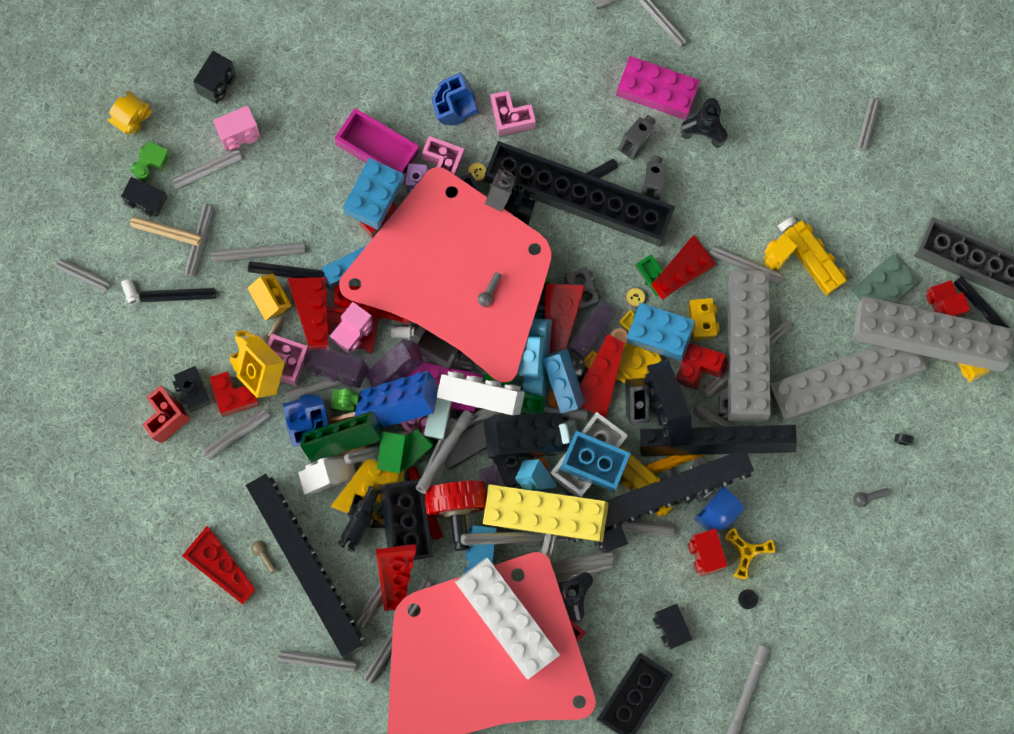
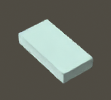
M436 400L434 413L429 414L424 432L425 437L444 440L451 401Z
M574 419L559 424L563 444L570 443L575 431H577Z

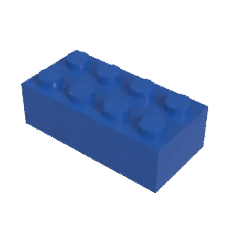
M425 371L405 378H399L392 382L382 383L372 388H365L360 392L354 417L372 411L381 426L385 428L433 414L439 386L431 373Z

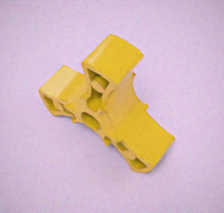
M735 528L724 536V540L731 543L738 552L739 565L733 577L740 580L748 578V566L753 557L759 554H773L775 552V545L772 539L764 544L752 545L742 540Z

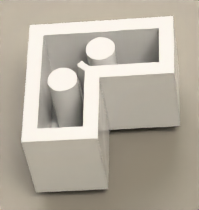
M343 456L334 457L332 460H329V457L319 459L317 464L306 465V469L298 472L304 495L318 493L330 487L347 485L356 473L354 464H346Z

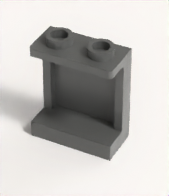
M419 326L408 347L448 370L452 364L456 365L461 354H464L422 326Z

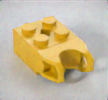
M246 330L236 331L235 340L238 344L239 352L235 354L230 353V362L237 372L236 377L257 398L276 395L285 362L259 336Z

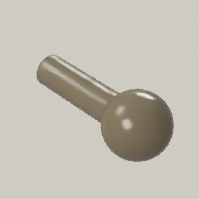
M277 316L268 334L261 337L266 344H268L271 334H277L284 321L282 317Z
M263 541L254 542L251 547L252 553L260 556L271 574L275 573L277 568L266 553V544Z

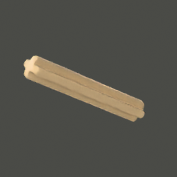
M132 217L130 222L133 228L199 246L202 241V237L198 234L142 218Z

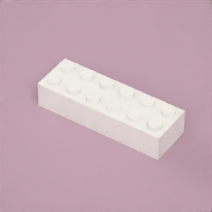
M488 558L483 559L454 581L526 679L531 678L560 656Z

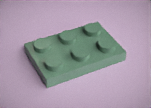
M893 253L851 291L860 301L864 296L895 303L915 286L919 280Z

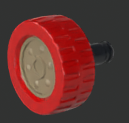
M480 480L450 482L430 486L425 493L427 516L450 518L455 551H463L470 548L469 545L461 543V535L468 534L466 516L485 510L487 499L486 483Z

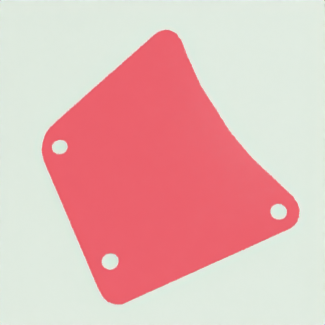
M440 167L432 168L426 172L343 274L339 282V289L342 295L349 300L391 312L422 326L459 349L495 380L510 382L517 374L551 261L549 244L540 233L505 209L501 212L485 205L486 196L451 172ZM450 186L458 189V194L454 198H449L445 194L446 189ZM537 243L541 246V252L538 255L529 253L528 248L531 244ZM497 272L502 277L492 294L493 302L488 307H482L478 303V296L486 291L494 273ZM357 278L361 281V287L358 290H351L349 288V281L351 279Z
M540 552L526 554L496 564L494 567L560 656L531 678L526 679L454 581L458 578L416 591L406 596L397 606L394 613L387 734H467L506 723L530 720H579L586 718L593 712L596 703L594 692L551 561L545 554ZM519 568L523 570L525 576L522 581L516 582L512 579L511 573L514 569ZM415 603L420 606L421 611L418 616L412 617L408 614L407 608L410 604ZM581 695L586 699V704L583 708L578 709L574 707L573 699L575 696Z

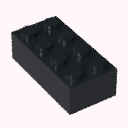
M669 360L647 365V374H644L649 385V398L652 399L653 412L657 411L658 425L663 427L661 430L664 440L667 439L670 446L693 441L691 414Z
M562 413L494 415L483 420L488 459L506 458L509 455H514L516 458L556 456L567 451V444H563L559 424L563 423Z
M420 479L379 484L387 548L416 544V553L413 560L433 557L425 506V494L416 489Z
M639 653L595 721L614 734H636L673 674L642 653Z

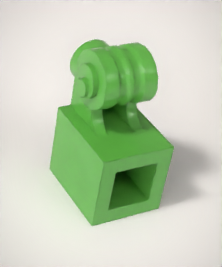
M147 141L146 145H143L139 151L140 159L138 163L134 162L132 164L130 172L134 173L138 180L147 182L151 177L148 169L153 167L163 171L170 157L169 151Z
M348 388L343 390L333 389L332 411L341 413L355 412L359 394Z

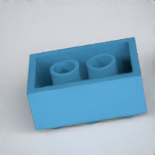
M369 158L343 206L344 214L379 230L404 182L403 173Z
M639 303L627 335V341L630 345L683 361L695 328V321Z
M575 431L560 470L615 492L631 453Z

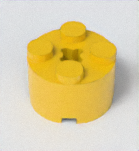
M131 91L125 92L127 96L124 98L120 96L109 112L111 119L108 118V122L126 135L131 133L136 135L141 129L140 123L143 119H147L150 116L152 110L149 109L148 103Z

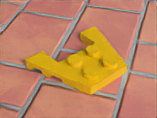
M631 309L619 321V324L628 332L635 316ZM627 342L624 345L616 381L625 384L626 379H645L644 374H647V365L659 363L662 359L657 353L630 345ZM593 350L584 359L585 367L588 369L597 355Z
M373 459L365 460L337 499L332 503L331 508L349 513L354 495L364 498L369 486H373L374 490L375 488L379 490V484L403 481L404 471L399 474L377 469L378 461ZM380 493L375 500L379 504H381Z

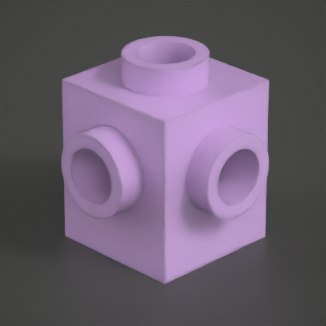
M408 163L407 173L403 174V184L406 185V191L411 192L428 171L427 165Z

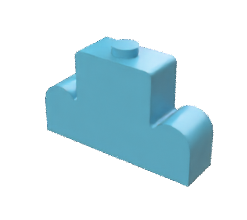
M533 319L519 364V375L525 376L523 381V391H525V394L547 396L548 374L543 358L550 354L552 320Z

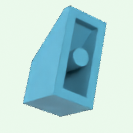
M539 459L522 462L515 479L524 490L533 491L557 487V483Z

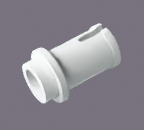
M126 279L122 281L121 286L126 295V302L130 305L138 303L140 301V294L137 293L133 280Z
M411 325L409 327L392 326L391 338H408V340H411L415 333V327Z

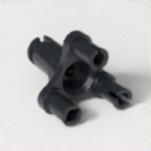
M714 98L707 99L698 114L682 123L681 136L684 139H689L695 134L704 135L712 139V145L717 148L725 143L728 134L720 122L721 108L718 101Z
M373 486L368 487L362 500H360V496L354 495L349 513H347L350 520L340 536L341 540L337 542L340 547L345 548L347 542L350 541L347 550L353 553L367 528H385L382 506L377 514L373 511V504L381 492L377 488L374 490Z
M587 572L581 573L572 580L557 582L568 615L575 622L582 620L585 615L584 598L586 592L593 584V577ZM569 590H574L576 595L569 596Z

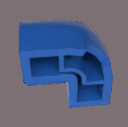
M461 72L438 83L439 86L432 97V104L437 120L442 124L449 126L464 123L465 118L479 112L471 85Z
M301 395L299 400L282 403L285 422L293 447L301 445L303 433L328 425L325 406L319 396Z
M723 487L694 520L708 531L716 529L717 532L727 529L742 514L745 508L737 497L726 487Z

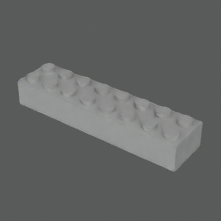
M730 270L728 276V421L767 422L770 416L769 271Z
M863 296L857 305L853 340L1003 372L1010 364L1013 329Z
M877 345L771 383L770 397L780 422L783 423L922 373L926 369V365L919 354Z

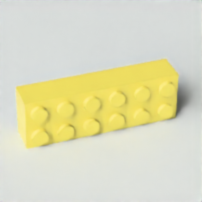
M489 485L483 524L603 542L609 503L601 500Z

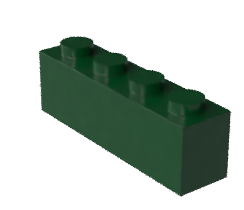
M370 411L303 433L300 447L312 463L322 458L340 455L343 452L380 441L383 427L374 413Z

